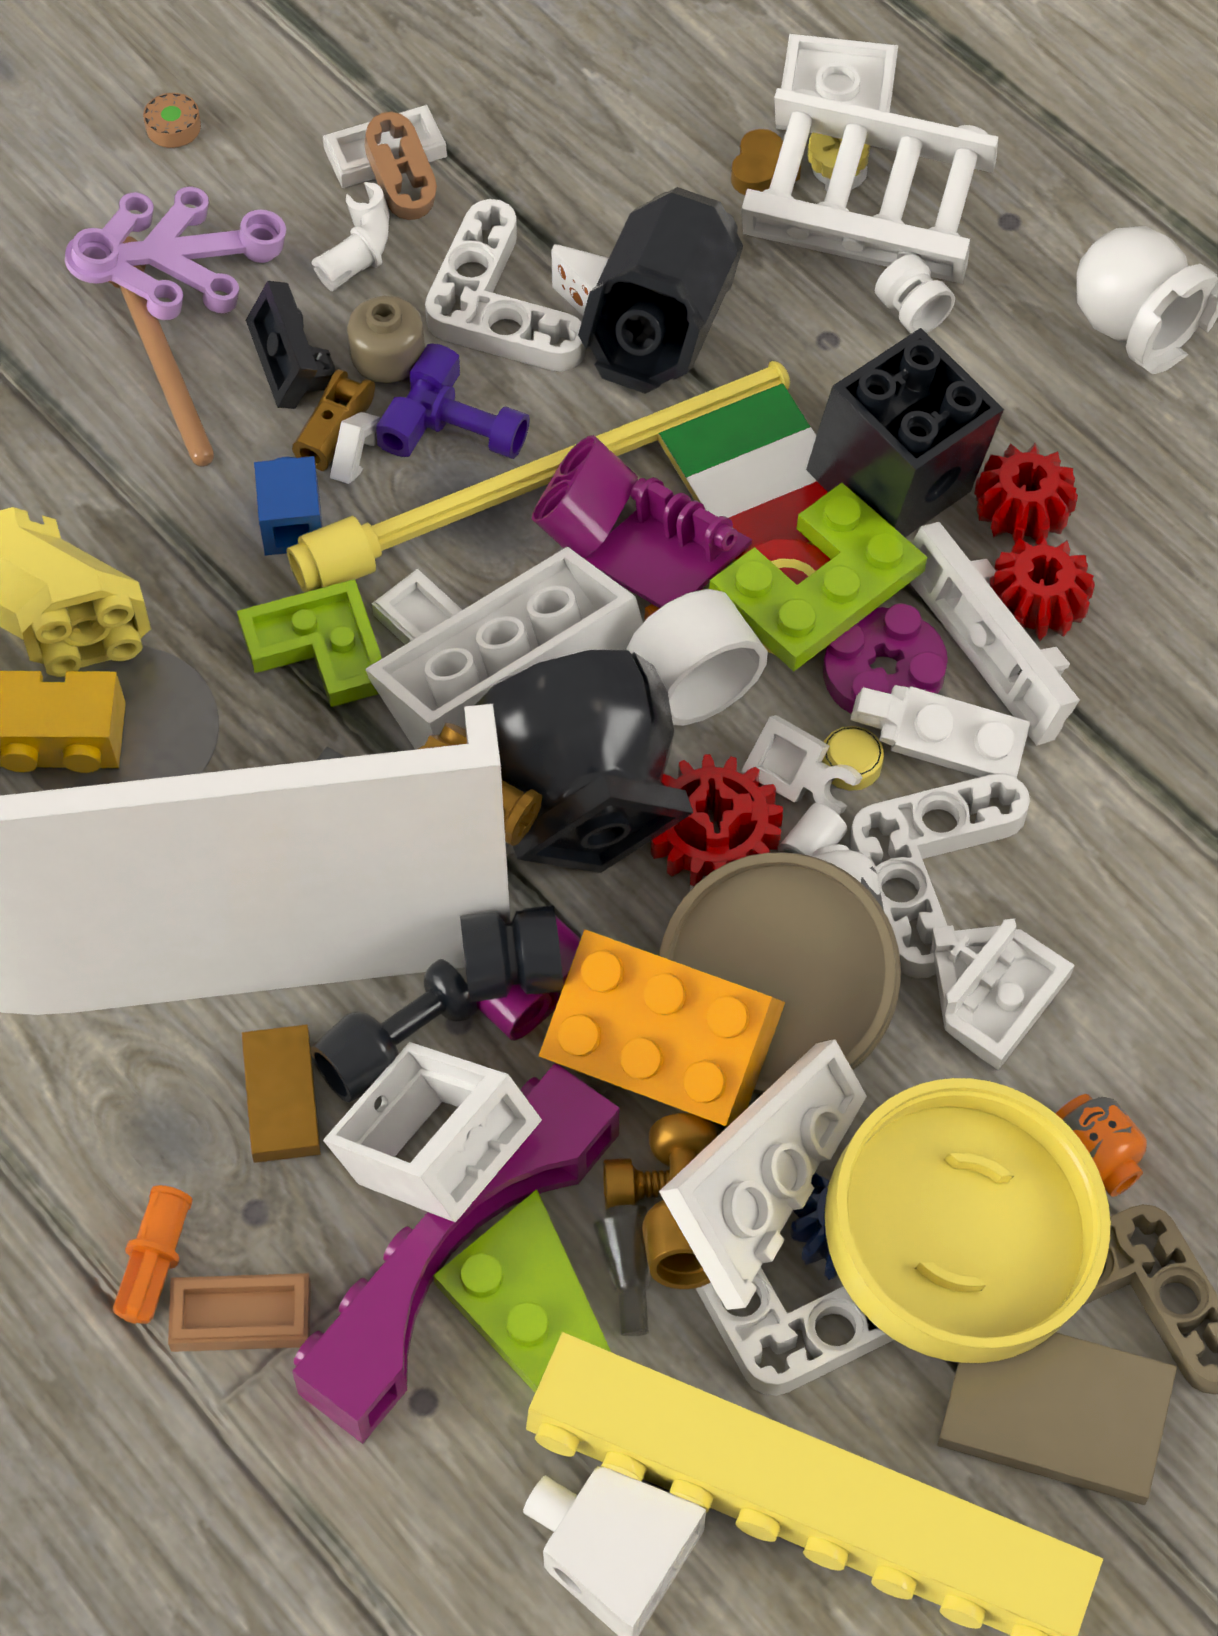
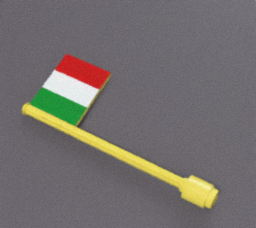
M771 361L768 364V368L595 436L616 456L658 440L693 499L702 503L705 510L718 517L725 516L729 518L734 529L752 539V544L735 558L732 563L754 545L773 539H795L815 546L796 529L798 514L828 492L806 470L816 434L788 392L790 378L786 368L781 363ZM575 445L372 526L368 522L361 525L356 517L352 515L299 536L298 544L287 548V557L295 579L305 593L349 580H356L376 571L375 559L382 556L383 550L549 484L562 460Z

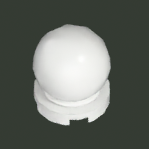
M1147 226L1116 228L1101 236L1091 245L1080 260L1077 270V304L1095 330L1117 341L1127 342L1126 350L1128 357L1151 374H1157L1167 371L1188 355L1180 347L1191 338L1198 327L1206 333L1213 327L1218 317L1217 274L1202 264L1188 266L1186 255L1173 239Z

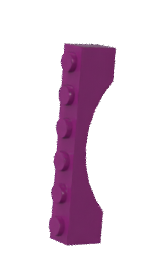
M557 1063L553 1064L541 1080L537 1077H532L520 1089L542 1121L456 1223L427 1212L414 1229H411L409 1226L401 1229L385 1250L383 1256L385 1263L369 1281L365 1278L359 1279L342 1299L339 1306L341 1314L325 1333L319 1330L314 1332L298 1350L293 1362L296 1367L292 1370L298 1394L362 1444L407 1391L408 1354L414 1324L428 1289L434 1281L433 1275L442 1269L451 1254L480 1226L509 1207L522 1202L536 1189L541 1194L579 1184L619 1136L620 1108Z

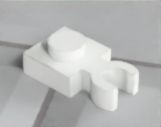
M777 715L769 717L741 770L742 773H745L747 770L757 767L760 770L759 782L761 784H774L777 793L794 803L801 801L808 789L813 793L816 803L828 806L837 814L843 813L847 805L832 796L830 792L832 781L835 778H839L847 784L855 786L863 778L851 766L839 764L830 767L823 763L822 760L830 746Z

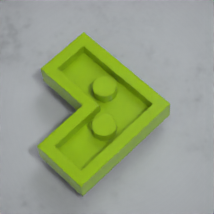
M355 579L237 611L239 625L254 673L314 657L331 707L379 694L369 680L365 669L381 660L382 656Z

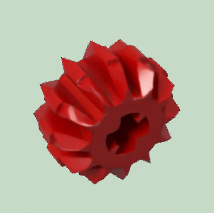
M1010 443L1007 450L1004 451L1003 457L990 454L988 461L984 465V471L976 479L974 495H976V501H978L976 511L979 521L991 522L990 528L993 538L1008 532L1013 534L1012 537L1016 543L1018 538L1023 540L1024 536H1030L1036 541L1042 534L1047 539L1049 532L1062 533L1063 529L1067 526L1071 512L1075 511L1078 494L1076 493L1077 488L1074 487L1075 477L1073 475V468L1060 466L1061 460L1058 451L1043 456L1039 454L1037 445L1034 443L1027 452L1022 453Z
M1044 534L1036 540L1035 546H1031L1018 538L1015 545L1012 546L1011 553L1001 552L1000 557L995 561L994 568L997 572L990 578L989 583L990 587L1024 629L1030 628L1035 630L1039 642L1047 635L1049 628L1064 637L1071 629L1072 622L1081 623L1088 613L1090 605L1088 600L1092 598L1095 587L1094 575L1087 573L1088 563L1086 555L1069 556L1071 549L1068 540L1054 547L1048 545Z

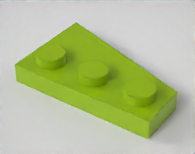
M537 1189L433 1275L436 1287L534 1393L537 1391L562 1332L611 1352Z

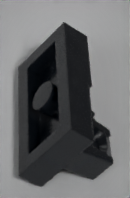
M267 281L246 318V323L277 408L296 409L306 391H324L336 369L329 350L312 347L308 344L303 330V315L301 310L297 308L289 284Z

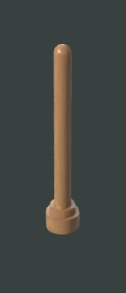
M128 236L123 243L137 242V240ZM146 264L136 265L134 267L144 272ZM108 281L122 291L191 460L197 466L204 467L209 465L214 459V451L158 318L149 313L147 299L113 281Z

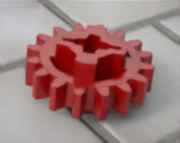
M705 754L702 760V768L695 770L687 761H680L678 765V778L675 779L670 775L664 774L661 783L666 787L686 790L693 814L651 840V855L653 859L668 856L667 874L672 877L686 869L690 871V885L695 886L702 880L703 876L709 875L723 865L747 856L770 853V850H778L781 840V829L779 827H782L783 806L775 805L776 787L774 784L758 787L760 770L757 767L747 770L744 774L737 772L736 757L730 756L724 767H715L711 755ZM709 809L713 811L714 821H717L719 827L718 834L714 832L713 822H710L708 816Z

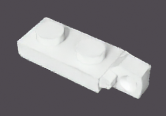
M894 685L891 694L863 687L856 696L850 719L882 729L879 741L892 745L891 751L978 777L1003 773L1017 778L1030 726V721L915 687L910 686L908 688Z

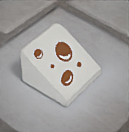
M554 244L551 250L552 288L583 316L589 292L597 285L609 258Z

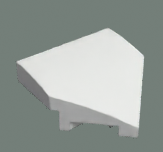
M1015 918L1003 920L1001 926L954 931L953 925L933 927L931 936L945 1031L978 1057L999 1070L1071 977L1074 964L1021 929H1016Z

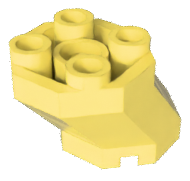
M15 507L0 510V627L24 640L29 660L44 664L46 673L49 675L65 677L66 671H78L82 667L109 660L126 661L139 654L143 649L141 638L151 630L139 582L61 539L56 519L42 515L43 525L30 521L28 511Z

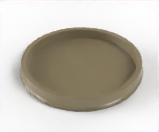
M779 852L751 855L723 865L707 875L689 891L676 908L665 930L659 952L660 957L785 1002L754 1088V1094L762 1095L816 1043L835 1039L851 1069L857 1068L873 1052L883 1038L894 1015L901 983L899 948L892 926L881 905L862 883L845 870L822 859L804 854Z

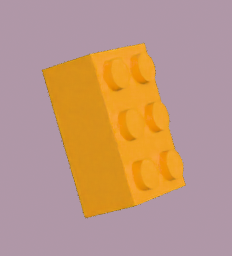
M584 929L539 1057L728 1127L748 1108L785 1002Z

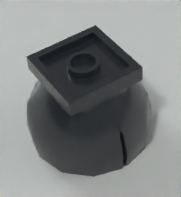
M587 650L539 662L494 685L474 705L493 704L502 780L524 793L532 789L542 795L541 808L533 825L522 840L513 846L517 860L602 873L693 814L686 790L666 787L661 783L671 754L674 736L668 691L655 667L635 652L631 654L629 650Z

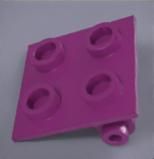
M652 477L648 480L640 478L635 482L631 490V498L636 501L637 510L608 534L604 542L584 559L622 587L661 608L680 596L703 589L713 577L719 574L752 544V539L734 529L729 518L725 516L718 517L705 510L704 505L699 501H691V498L684 493L673 495V491L664 487V483L658 478Z

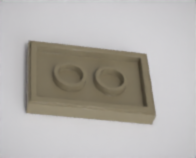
M1057 1332L1033 1349L1015 1357L986 1363L958 1362L937 1446L1145 1505L1150 1495L1177 1366Z

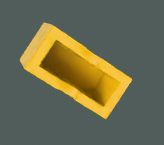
M0 671V767L14 772H30L37 767L67 768L80 773L94 772L99 768H119L126 702L117 673L109 671H66L65 682H43L41 671Z

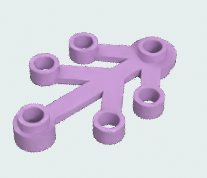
M183 187L176 192L174 205L144 241L123 243L131 231H144L152 223L153 202L146 195L133 192L125 194L120 199L118 211L103 229L88 228L74 236L66 247L65 264L70 273L82 281L95 284L113 281L147 299L149 313L161 320H171L180 314L183 291L175 282L169 280L158 281L134 267L136 265L150 264L202 292L203 303L209 310L216 313H227L232 311L237 304L239 293L237 281L227 274H216L190 259L244 253L251 261L257 263L269 262L278 256L283 249L286 226L277 214L267 210H254L248 212L243 217L240 230L179 237L188 226H196L205 221L209 204L208 196L201 189ZM191 204L196 206L197 208H189L185 205ZM136 210L140 211L142 214H133L129 211ZM214 291H222L228 295H218ZM158 298H168L172 302H163Z

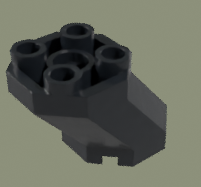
M676 187L654 197L651 201L635 208L629 214L597 285L589 292L578 333L585 349L590 347L597 359L594 365L602 379L646 394L659 388L663 383L671 379L675 380L687 374L694 366L725 294L731 289L743 249V244L737 234V224L732 215L724 210L720 201Z

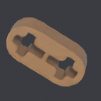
M381 113L373 117L367 126L364 144L366 156L377 183L383 190L387 206L391 212L399 218L407 220L420 219L429 213L434 204L437 189L434 173L411 121L399 113ZM389 131L393 139L401 138L399 144L400 158H394L388 144H380L383 132ZM401 174H407L413 188L423 187L420 190L419 200L412 201L408 194L398 195L401 193L402 187Z

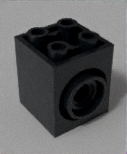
M919 328L832 386L806 470L827 492L843 483L899 533L907 537L971 492L1004 409L922 328Z

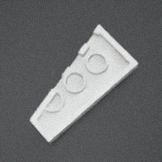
M835 1039L816 1043L659 1191L727 1310L747 1307L757 1289L752 1283L762 1263L774 1260L785 1240L780 1235L781 1230L793 1210L803 1209L814 1190L811 1184L813 1174L821 1161L831 1160L867 1097Z

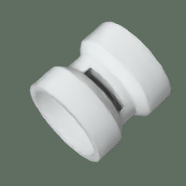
M915 254L904 255L895 260L884 270L875 285L876 296L887 308L897 309L901 324L911 334L919 328H922L926 333L934 330L950 314L955 303L953 292L942 281L933 280L930 277L931 270L928 265Z

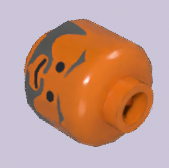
M1083 1094L1065 1104L1055 1113L1082 1141L1099 1170L1105 1190L1111 1197L1126 1191L1142 1176L1143 1171L1138 1166V1163L1147 1150V1140L1136 1124L1113 1098L1098 1097L1092 1099L1089 1094Z

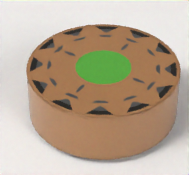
M165 93L153 98L144 109L143 117L146 133L150 140L159 146L176 148L187 145L200 132L201 121L198 106L187 95Z

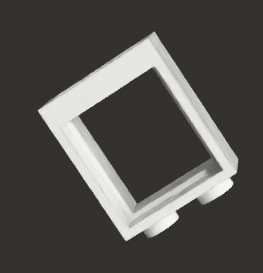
M409 1042L323 1141L359 1185L456 1223L542 1119L509 1074ZM381 1096V1106L375 1109V1100ZM442 1102L458 1107L411 1163L395 1157Z

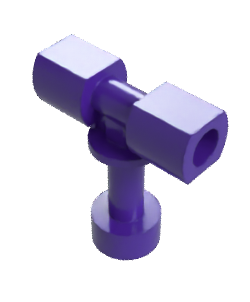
M431 343L427 344L410 371L411 390L407 397H394L376 426L377 445L390 454L409 457L427 428L440 432L446 423L488 437V448L491 452L514 459L521 451L527 437L530 417L526 413L507 406L503 407L498 415H494L455 401V389L452 386L460 375L459 354L446 346Z

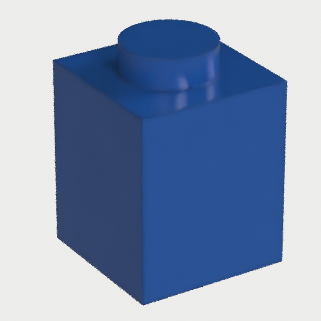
M286 456L270 461L254 462L258 518L265 556L287 554L288 547L298 544L299 536L323 527L314 456L300 458Z

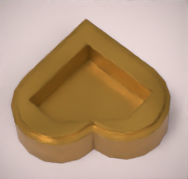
M768 129L751 130L743 136L740 154L732 162L731 183L735 190L746 195L747 189L763 192L770 188L783 144L780 136ZM801 165L799 166V170L795 181L800 180Z

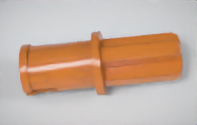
M157 1185L151 1188L150 1200L136 1239L127 1242L125 1251L130 1257L113 1305L114 1314L127 1322L148 1324L153 1319L168 1271L175 1268L179 1263L180 1257L175 1250L193 1199L187 1193L174 1187Z

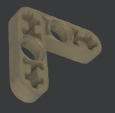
M1145 1204L1130 1207L1110 1216V1243L1103 1275L1099 1278L1095 1289L1083 1305L1127 1285H1131L1183 1377L1192 1387L1203 1393L1218 1394V1367L1215 1364H1208L1203 1367L1199 1362L1205 1347L1195 1329L1205 1319L1211 1322L1207 1324L1202 1337L1213 1353H1218V1295L1175 1222L1165 1211L1156 1206ZM1135 1227H1138L1144 1235L1156 1233L1158 1236L1153 1251L1162 1269L1156 1272L1152 1278L1148 1277L1147 1274L1151 1273L1156 1261L1148 1247L1144 1244H1138L1133 1247L1130 1243ZM1169 1261H1175L1174 1264L1167 1265ZM1170 1283H1181L1188 1286L1196 1295L1198 1301L1197 1308L1187 1314H1177L1168 1310L1161 1301L1160 1289ZM1193 1331L1187 1338L1182 1336V1333Z

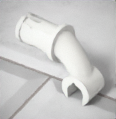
M364 183L369 197V204L357 203L346 194V203L355 226L350 231L351 235L344 239L343 242L312 260V265L315 266L314 271L318 278L330 291L336 290L347 282L348 279L369 266L377 268L382 264L381 255L388 239L390 212L383 190L375 183Z

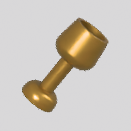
M688 1113L672 1114L657 1120L649 1130V1145L656 1159L670 1167L671 1181L717 1137V1131L715 1126L705 1118ZM662 1200L656 1203L647 1212L642 1226L649 1271L653 1279L666 1287L674 1289H694L711 1283L665 1201Z

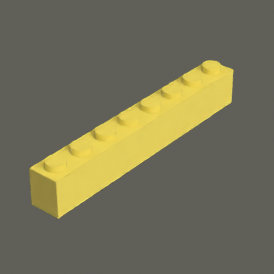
M562 1332L528 1409L526 1430L535 1433L537 1443L556 1454L572 1457L576 1451L603 1462L601 1467L609 1468L641 1482L646 1480L669 1490V1493L696 1503L706 1509V1513L712 1508L737 1519L735 1525L741 1531L754 1538L774 1542L778 1536L804 1548L803 1554L806 1558L822 1567L841 1571L846 1565L872 1576V1585L888 1595L907 1600L912 1599L913 1595H917L941 1606L939 1611L945 1618L968 1628L978 1629L981 1628L983 1623L1010 1636H1078L1104 1559Z

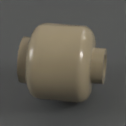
M384 295L364 301L350 315L347 326L349 351L353 366L358 372L374 382L392 383L408 378L410 371L425 349L423 323L420 313L410 302L399 297Z

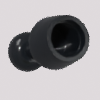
M444 959L434 962L424 975L426 993L381 1024L367 1013H349L311 1047V1055L317 1069L329 1087L342 1100L351 1102L360 1098L399 1054L396 1045L440 1014L452 1021H464L478 1012L477 1002L469 1001L466 981L449 962Z

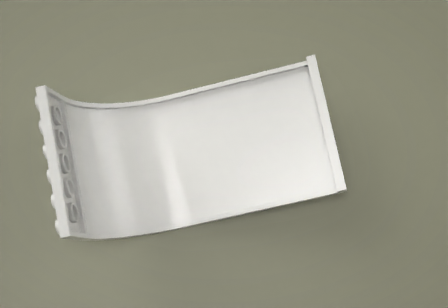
M493 704L464 707L467 744L0 795V1012L30 1015L76 1013L426 972L439 959L446 960L455 969L465 968L460 916L497 912L505 923H510L501 764Z

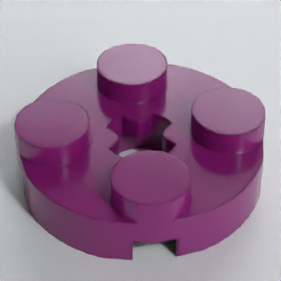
M895 604L890 608H876L827 646L824 657L823 678L826 688L836 704L852 714L856 696L863 687L891 694L894 685L908 688L911 686L938 694L944 684L948 656L940 635L929 623L922 620L921 614L916 608L907 604ZM877 657H889L897 661L896 673L888 675L882 667L872 669L870 665L875 662Z

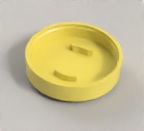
M972 1078L934 1080L908 1088L888 1099L876 1108L863 1122L842 1152L832 1173L826 1195L824 1217L829 1253L841 1283L853 1302L872 1323L892 1339L924 1355L945 1361L959 1363L1000 1361L1029 1351L1046 1341L1087 1301L1098 1283L1108 1255L1111 1225L1109 1203L1099 1170L1082 1141L1059 1116L1039 1101L1018 1090L991 1081Z

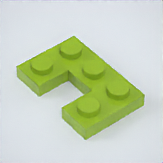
M840 483L798 514L796 529L831 559L801 583L796 585L755 547L713 577L709 583V589L722 591L727 594L761 643L793 672L925 572L928 557L843 483Z

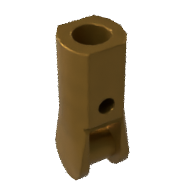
M336 370L319 404L293 443L292 450L295 457L314 456L316 469L320 471L326 470L334 458L341 421L368 410L374 397L375 383L368 379L359 383L349 379L346 371ZM340 400H342L344 402H347L348 404L347 406H344L338 403L340 402Z

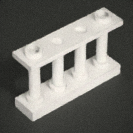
M777 88L774 97L775 124L787 127L770 188L763 192L747 189L741 208L743 234L886 267L904 255L915 254L930 268V277L963 284L968 266L970 239L960 237L957 230L974 169L994 172L998 136L989 135L983 129L972 125L953 127L830 100L808 89L790 91ZM809 132L842 139L825 200L818 204L796 200L791 196ZM864 144L897 151L880 213L873 217L849 212L846 208ZM919 157L952 164L935 227L929 229L907 225L901 220Z

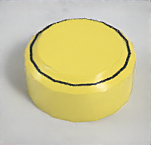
M848 726L831 732L824 740V743L830 747L822 760L823 763L830 767L839 764L851 766L863 777L861 782L855 786L847 784L839 778H835L831 784L840 789L853 791L862 790L872 785L878 779L883 765L884 752L883 746L875 734L865 728Z

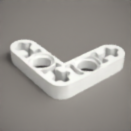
M487 199L477 202L466 213L426 297V322L429 331L435 337L446 342L547 370L559 372L572 370L580 365L586 353V349L578 336L581 321L569 313L493 293L516 244L517 220L514 209L501 200ZM492 224L499 225L492 228L488 236V245L484 244L482 230H489ZM469 262L480 263L487 268L483 274L472 278L462 276L456 271L459 266ZM455 294L460 296L461 310H455L451 317L442 315L451 312L456 302ZM502 319L514 320L521 325L517 332L510 335H499L490 329L493 323ZM532 329H538L539 332L534 331V340H531ZM560 338L569 339L564 340L560 347L551 345L556 344Z
M1003 773L991 774L871 804L862 808L856 814L851 828L850 847L852 851L863 853L869 857L875 864L884 912L889 919L898 944L901 972L906 976L929 978L936 974L933 944L928 955H921L917 947H909L911 938L909 921L918 918L916 928L924 944L932 943L931 932L933 927L948 926L922 859L996 841L1016 834L1024 826L1030 798L1025 785L1014 776ZM998 797L1002 805H1011L1009 814H1001L996 806L988 807L990 798ZM931 810H945L954 816L957 826L949 832L938 833L927 828L922 821V817ZM977 813L975 823L971 824L970 815ZM879 827L883 835H890L888 847L889 860L882 862L883 851L876 837H869V830L871 828ZM892 878H903L914 884L918 894L908 902L899 903L885 896L882 891V885Z
M760 1267L752 1283L757 1288L755 1292L759 1295L761 1305L756 1312L745 1317L734 1316L727 1312L712 1283L695 1288L745 1380L753 1389L764 1395L778 1396L788 1393L894 1340L874 1323H872V1326L875 1329H868L866 1316L853 1302L844 1286L787 1314ZM825 1315H841L851 1322L855 1335L847 1344L841 1346L828 1345L817 1336L815 1330L817 1321ZM802 1330L806 1349L813 1356V1360H807L804 1347L791 1353L786 1358L785 1372L777 1374L772 1366H765L760 1369L758 1365L762 1360V1348L770 1346L776 1355L783 1354L796 1347L798 1335L795 1331Z

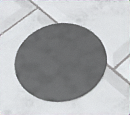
M143 646L139 654L126 661L109 660L82 667L78 671H109L117 673L126 702L119 768H99L94 772L80 773L67 768L37 767L29 773L44 791L200 774L209 763L218 740L219 715L214 696L207 683L194 668L172 654L151 647ZM49 675L43 682H65V677Z

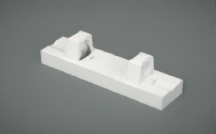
M940 522L921 526L912 544L928 558L925 572L911 581V585L1011 714L1016 718L1030 721L1028 736L1035 745L1055 740L1065 720L1080 701L1061 677L1070 663L1057 647L1040 650L990 587V578L997 571L987 559L970 561Z

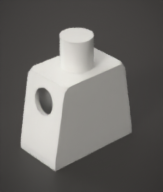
M600 1466L592 1472L578 1495L548 1476H543L534 1487L523 1509L524 1514L554 1532L543 1550L545 1569L618 1636L640 1635L704 1532L706 1509L696 1503Z

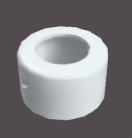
M712 589L687 593L662 606L650 615L635 631L626 648L631 654L633 652L637 653L655 667L668 691L673 725L681 726L703 721L722 712L740 699L758 681L767 665L768 654L764 645L727 594Z

